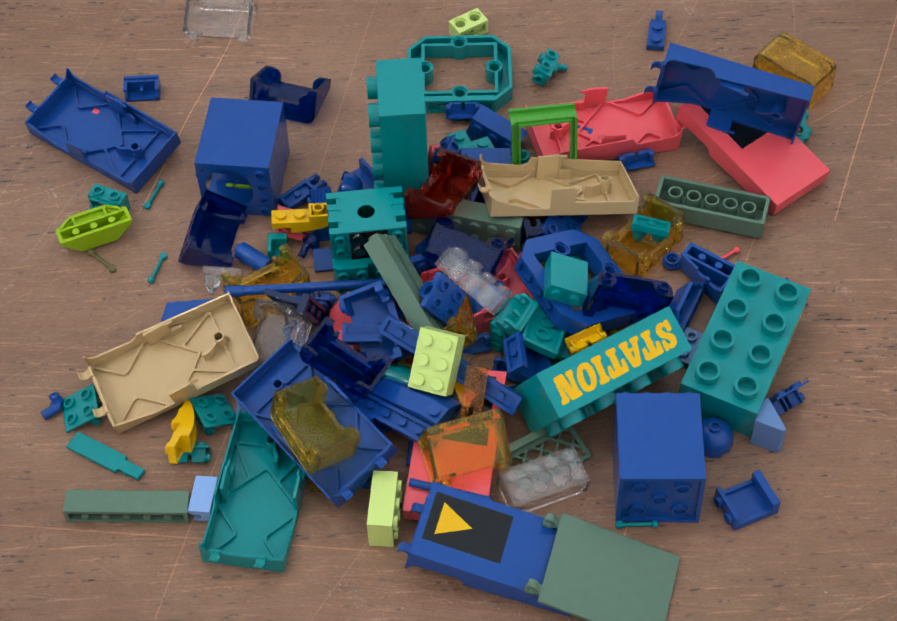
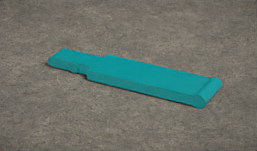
M79 431L66 446L68 450L115 474L119 471L125 476L138 481L145 473L144 469L133 462L127 461V456Z

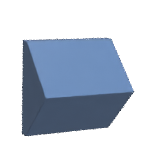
M769 398L764 399L757 415L750 443L779 453L781 452L787 429Z

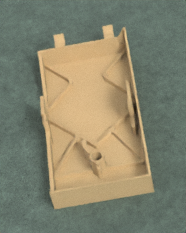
M480 154L478 167H473L472 163H470L473 172L478 173V188L482 192L490 217L637 214L639 195L621 161L565 159L568 155L555 154L531 157L527 163L518 165L488 163L483 160L482 154Z
M228 292L136 333L135 337L127 343L94 357L83 356L88 369L77 374L81 381L92 378L103 405L98 409H92L95 417L100 418L107 415L113 428L120 434L183 404L189 398L197 397L259 367L263 362L239 310Z

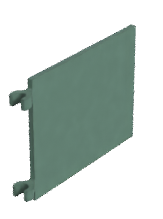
M547 513L542 526L556 528L557 531L544 579L541 585L537 580L529 578L524 592L537 594L539 596L538 603L586 621H666L680 556L565 513L561 514L560 519L553 513Z

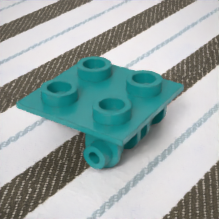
M94 383L63 399L62 407L67 433L87 422L97 426L102 421V417L96 418L92 409L100 408V404L97 401L98 393Z
M224 393L188 399L193 406L196 419L200 425H203L205 434L212 435L215 433V427L235 423L236 414Z

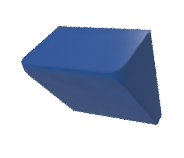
M331 248L314 249L315 273L333 271Z

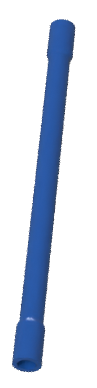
M380 277L378 279L251 286L233 285L224 286V293L229 292L232 297H242L246 295H264L266 288L280 293L353 290L379 280L384 281V279Z

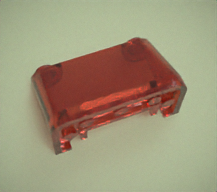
M441 147L437 152V156L440 157L438 164H433V173L419 190L409 187L405 192L406 216L412 219L448 218L450 215H453L462 199L476 181L481 179L483 174L481 161Z

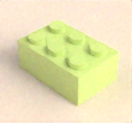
M430 326L420 327L408 387L445 397L453 395L466 336Z
M373 470L367 518L369 546L394 547L395 539H399L398 521L401 520L400 503L403 502L402 480H399L398 472Z

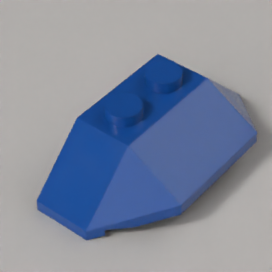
M688 282L677 289L674 297L670 296L667 307L669 306L683 333L686 327H689L704 295L705 283Z

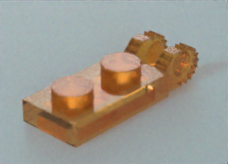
M467 364L461 401V422L466 421L468 407L471 406L475 407L472 423L478 424L484 402L488 376L487 367Z

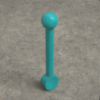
M163 180L158 181V186L149 201L144 203L146 210L151 208V203L156 194L165 185Z
M165 252L160 253V260L152 275L148 277L149 283L155 282V276L163 260L167 259Z
M617 520L615 527L617 529L632 526H652L657 528L659 522L653 520L652 522L623 523V521Z

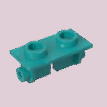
M196 442L192 452H183L178 463H188V455H192V463H206L211 460V453H207V451H212V448L205 442Z

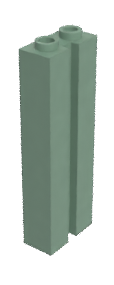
M377 233L369 237V241L364 244V247L411 327L418 332L420 327L425 326L453 332L450 327L444 326L420 307L423 298L420 297L419 291L424 282L396 235Z

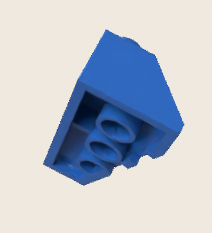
M383 378L372 392V395L441 431L461 406L459 401L450 396L445 397L408 387L406 383Z

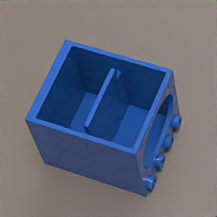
M211 97L194 163L205 212L271 216V210H277L279 204L278 197L281 195L290 153L283 102ZM212 173L209 189H207L206 179ZM226 183L250 185L252 188L227 187Z
M616 393L612 431L615 522L617 520L623 522H652L657 520L658 522L699 523L706 484L700 393Z

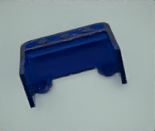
M445 210L436 219L421 254L427 259L479 281L491 282L506 265L514 238L511 237L506 243L498 238L488 242L479 240L453 229L454 223L447 217L449 211Z

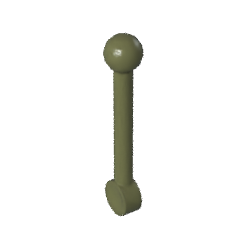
M94 249L88 250V255L95 257L108 267L110 273L117 271L115 265L108 264L95 253Z

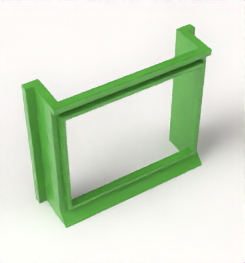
M574 102L508 109L511 124L512 164L521 165V127L570 122L569 159H577L578 117Z

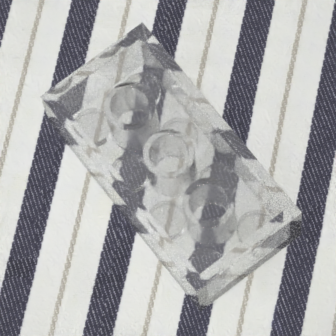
M449 246L434 265L487 311L497 316L513 297L511 295L512 291L505 285L496 283L498 279L493 274L481 270L483 266L479 262L467 258L469 254L464 249L457 246Z
M574 445L499 471L496 480L507 506L525 512L588 490L591 481Z

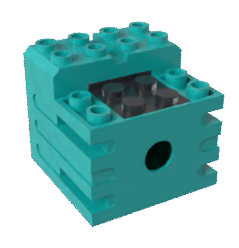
M402 186L326 193L335 281L378 279L382 277L364 247V244L369 241L368 238L377 233L396 235L409 257ZM353 289V290H336V291H337L338 293H343V294H345L346 291H354V290H356V289Z

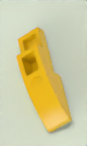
M308 203L309 209L271 210L272 229L291 228V233H300L328 227L327 203Z
M185 400L182 407L179 408L175 419L171 422V429L174 432L172 438L165 446V453L168 455L169 463L177 464L183 452H192L196 443L197 427L195 414L189 400Z

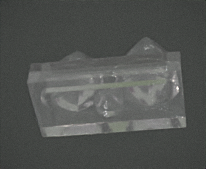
M203 266L202 273L205 276V286L209 294H213L216 291L221 279H223L224 286L238 285L239 281H243L241 269Z

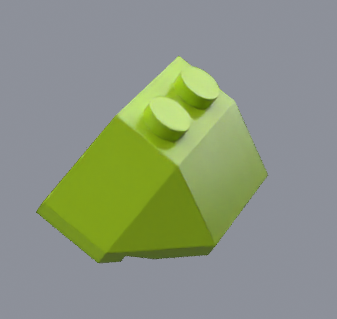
M102 205L69 216L55 232L62 247L84 252L118 240L133 221L127 207Z

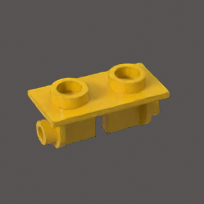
M598 323L564 340L569 355H573L607 338V334L605 331L603 332L601 324Z

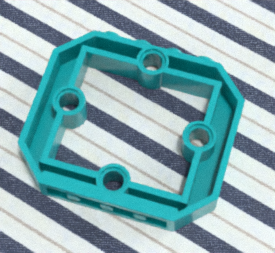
M425 36L408 48V58H421L426 114L446 113V104H449V102H461V108H465V102H477V104L484 105L496 112L512 100L511 47L496 36ZM466 57H494V60L486 63V81L494 84L495 90H468L465 86L459 85L453 87L451 91H425V86L430 85L434 81L433 64L425 61V58H454L456 60H463Z

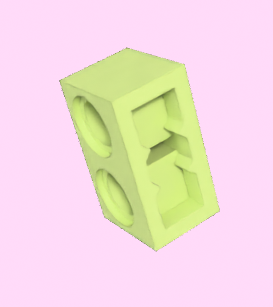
M478 8L449 21V34L451 36L483 35L488 32V19Z

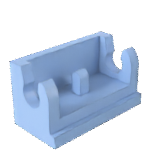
M196 476L187 510L188 514L194 515L193 520L209 521L218 477Z

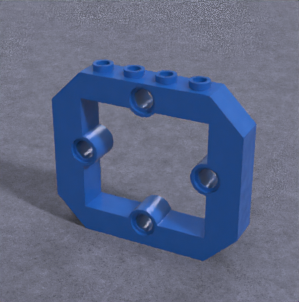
M575 229L526 239L519 253L515 271L554 327L574 335L598 323L601 324L603 332L628 325L635 314L639 294L598 239ZM551 252L569 257L580 255L584 261L588 262V267L595 275L596 283L605 289L613 302H609L603 297H596L590 308L574 311L568 304L544 298V268L541 263L547 261Z

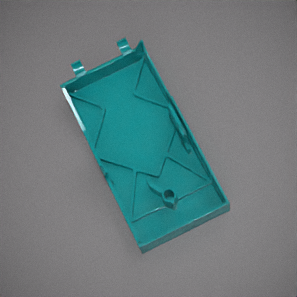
M238 411L213 494V507L203 541L198 546L203 562L285 573L308 476L248 412Z

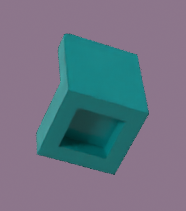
M268 233V257L275 262H287L289 245L287 233Z

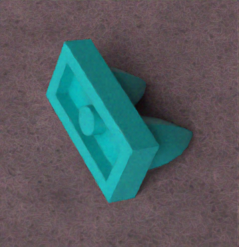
M634 214L631 226L633 237L636 242H639L648 233L651 234V238L657 244L668 238L671 222Z

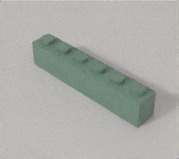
M66 490L63 514L66 522L189 524L191 514H188L187 510L191 496L190 492L184 490Z

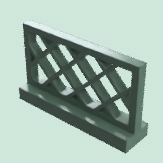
M572 426L551 437L544 427L499 449L497 454V460L500 464L503 463L522 494L592 457ZM569 432L573 438L572 443L560 440L561 435ZM547 442L556 443L555 452L543 449L544 444ZM559 444L570 447L569 455L557 452ZM572 449L581 450L584 456L580 458L571 456ZM531 450L539 452L538 461L526 458L527 453ZM542 453L554 456L552 464L540 461ZM555 458L566 459L567 464L563 467L554 465ZM514 459L522 461L521 470L512 468L509 462ZM524 463L537 465L535 473L523 471ZM538 467L549 468L550 473L546 476L537 474ZM521 475L532 477L533 482L525 487L520 480Z

